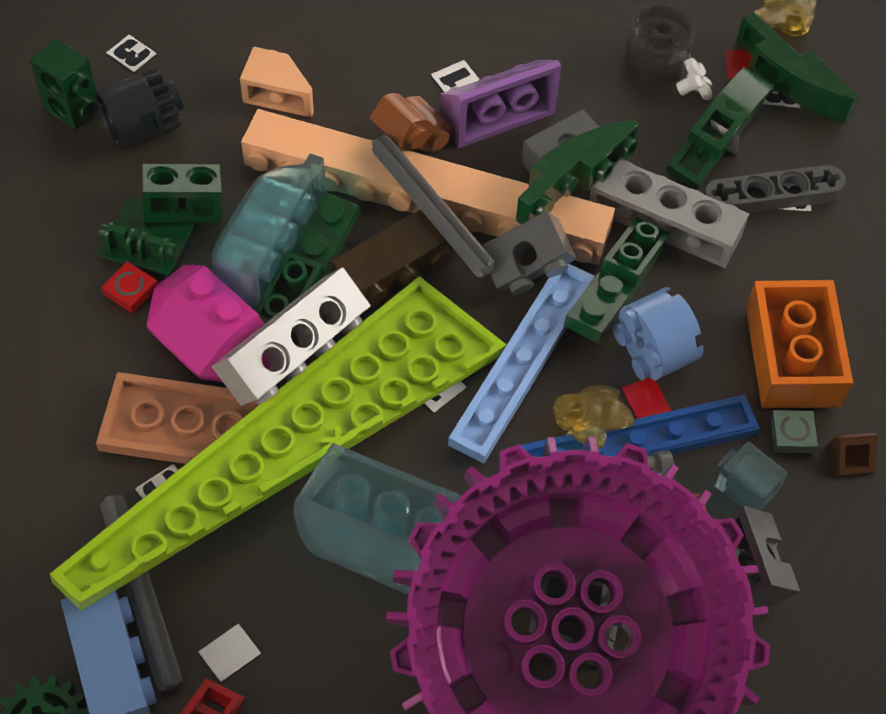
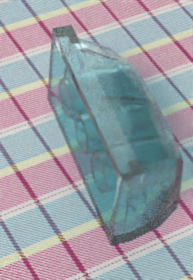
M310 153L304 163L278 166L258 176L234 211L215 244L212 252V272L254 311L287 250L293 252L322 195L326 192L324 158Z
M332 443L295 499L293 513L298 534L309 552L408 595L410 586L393 582L394 570H418L421 560H419L408 543V538L417 522L441 523L443 521V517L434 506V499L439 493H442L452 503L458 500L461 495Z

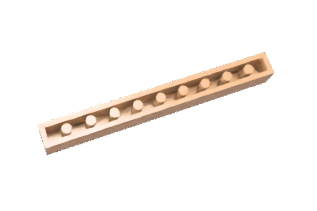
M257 109L241 141L244 165L254 170L267 171L285 176L292 181H302L320 186L327 191H337L352 195L362 201H373L390 206L398 211L415 213L420 210L417 204L372 152V140ZM399 148L469 231H478L499 237L521 225L516 221L518 197L529 188V184ZM570 195L567 197L562 196L554 204L550 213L559 219L577 258L575 261L581 263L588 262L599 266L611 231L615 208Z

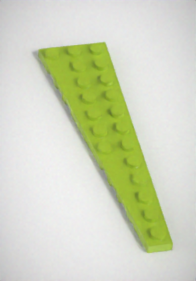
M419 276L339 340L333 347L308 365L303 372L282 386L273 397L266 402H262L50 573L51 582L81 611L495 361L500 357L507 344Z

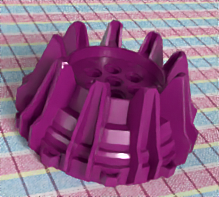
M555 437L547 438L543 446V457L535 458V456H531L519 444L501 450L497 474L487 479V477H484L471 466L466 470L464 476L470 488L458 500L452 503L442 493L435 497L434 506L443 517V521L441 523L417 522L408 538V543L419 560H421L418 570H394L393 582L410 586L406 613L387 611L386 623L409 628V637L390 650L392 668L395 673L413 678L416 677L421 692L402 703L401 706L404 711H407L418 703L423 702L428 714H736L740 704L745 706L756 705L759 697L745 686L749 671L769 664L770 644L758 637L756 632H753L752 618L760 617L769 612L767 606L754 608L752 592L747 577L758 573V566H740L735 554L736 548L744 536L743 532L734 518L713 519L703 507L711 496L710 492L705 490L695 497L688 489L673 480V476L679 469L673 464L663 475L651 470V467L648 465L647 452L644 448L627 443L614 457L599 454L596 437H588L582 451L557 452ZM554 574L561 578L565 589L560 598H551L544 594L540 585L541 578L544 575ZM591 582H601L608 587L610 600L607 605L598 606L589 599L587 591ZM525 610L533 615L536 627L531 635L523 636L514 631L511 625V618L514 612ZM572 618L580 624L582 636L577 643H568L560 637L558 626L561 619ZM611 625L622 627L627 633L628 643L623 651L612 649L606 642L605 634ZM534 655H544L552 662L553 673L547 681H538L530 674L529 662ZM582 662L592 663L599 671V682L593 689L584 688L577 680V668Z

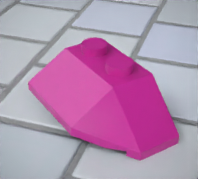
M183 265L154 287L147 320V329L199 379L222 383L223 381L211 366L264 325L260 316L206 266ZM262 354V364L270 371V360L266 355Z

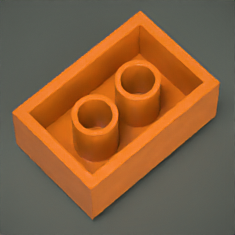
M834 280L755 281L746 304V312L761 408L842 407L853 385V378Z

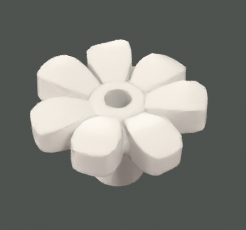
M694 58L687 59L685 61L688 71L687 78L676 83L679 93L684 96L695 90L701 94L704 100L711 99L713 93L710 87L713 85L704 76L706 74L704 66L701 62L697 63Z

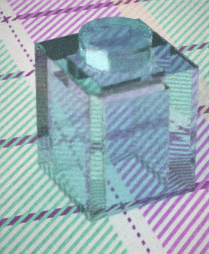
M748 441L738 452L731 449L721 459L717 466L721 472L715 487L740 507L746 506L761 511L780 491L788 472Z

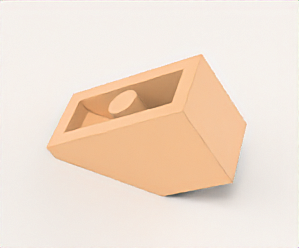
M253 47L240 77L243 103L312 118L314 113L312 87L290 56L275 50Z

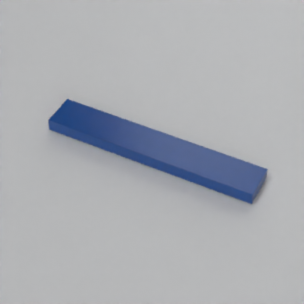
M744 394L555 437L557 452L582 451L587 438L596 437L600 455L614 457L627 443L646 449L647 455H652L654 451L669 450L674 455L756 436L760 428ZM547 439L520 446L531 456H535V458L543 457V446Z

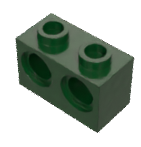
M55 38L30 59L41 102L46 111L75 130L96 114L97 110H99L95 98L96 87L87 57Z
M143 164V223H221L222 191L220 164Z

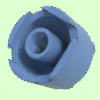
M664 287L622 307L619 311V322L613 325V333L616 340L621 346H626L630 356L633 358V370L642 381L647 378L658 380L699 360L703 355V345L699 347L696 345L695 336L701 334L694 313L679 294L673 297L669 295L668 292L671 288Z

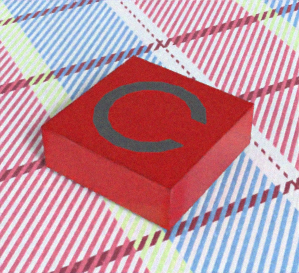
M127 261L101 289L104 296L134 314L153 294V289L158 283L156 279Z

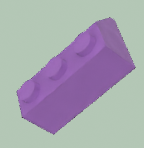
M535 60L441 93L440 115L453 126L450 136L456 146L461 148L555 114L561 72L560 62L558 60Z

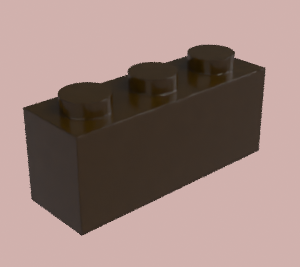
M420 209L331 261L332 272L343 267L371 305L369 308H376L382 305L389 296L404 289L419 276L423 277L433 270L438 271L444 268L453 259V248Z

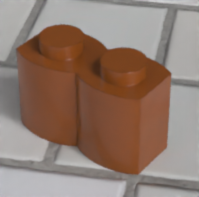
M398 93L384 95L369 117L395 144L404 150L417 148L425 152L440 150L448 142L449 134L453 129V126L420 96L404 98Z

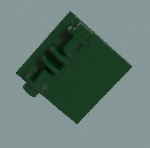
M127 196L115 221L101 225L99 237L103 238L104 241L97 256L122 264L128 261L139 269L168 277L196 223H143V199Z

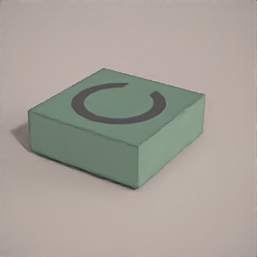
M773 410L770 420L774 453L815 454L818 443L814 411Z

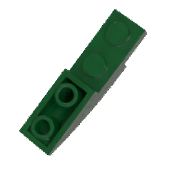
M754 11L742 18L736 41L752 56L748 68L750 71L773 84L774 90L812 112L842 122L850 120L859 95L854 92L850 85L846 84L833 72L826 62L822 61L811 50L800 56L791 45L787 44Z
M744 67L725 86L691 129L687 140L668 164L666 171L693 189L698 190L731 145L734 135L739 136L772 92L774 85ZM711 120L728 129L724 136L710 128Z
M627 120L597 127L563 142L546 153L531 166L529 188L518 197L516 221L523 224L546 211L551 212L554 204L562 196H569L577 185L589 191L598 181L601 183L606 181L613 172L615 165L622 159H629L638 146L636 137L639 123L635 120Z
M324 192L293 252L287 250L255 310L264 324L320 279L332 273L331 261L346 251L344 243L361 212L359 205Z
M636 216L604 258L599 273L567 313L563 326L599 343L608 330L612 331L613 325L618 323L620 309L630 304L664 248L670 232Z

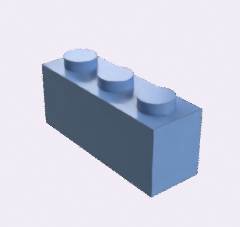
M115 590L82 611L68 598L60 600L89 714H151L149 705L157 703L150 677L141 679L137 664L146 661L139 637L130 638L126 624L134 622L127 596L119 599Z

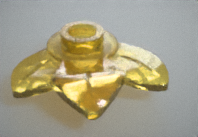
M764 0L765 6L754 10L771 27L782 26L783 32L797 36L807 33L813 24V11L816 9V0Z
M606 385L588 386L578 394L562 395L556 399L553 407V415L561 428L571 431L574 438L582 444L585 443L588 437H596L598 448H603L605 445L606 431L633 426L635 422L628 407L617 401L620 391Z

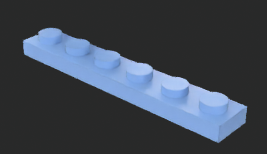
M567 264L568 269L565 272L549 277L449 436L448 446L483 464L486 462L567 327L563 326L567 313L593 281L594 275Z

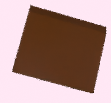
M876 433L835 436L826 446L834 475L847 476L876 473L878 435Z

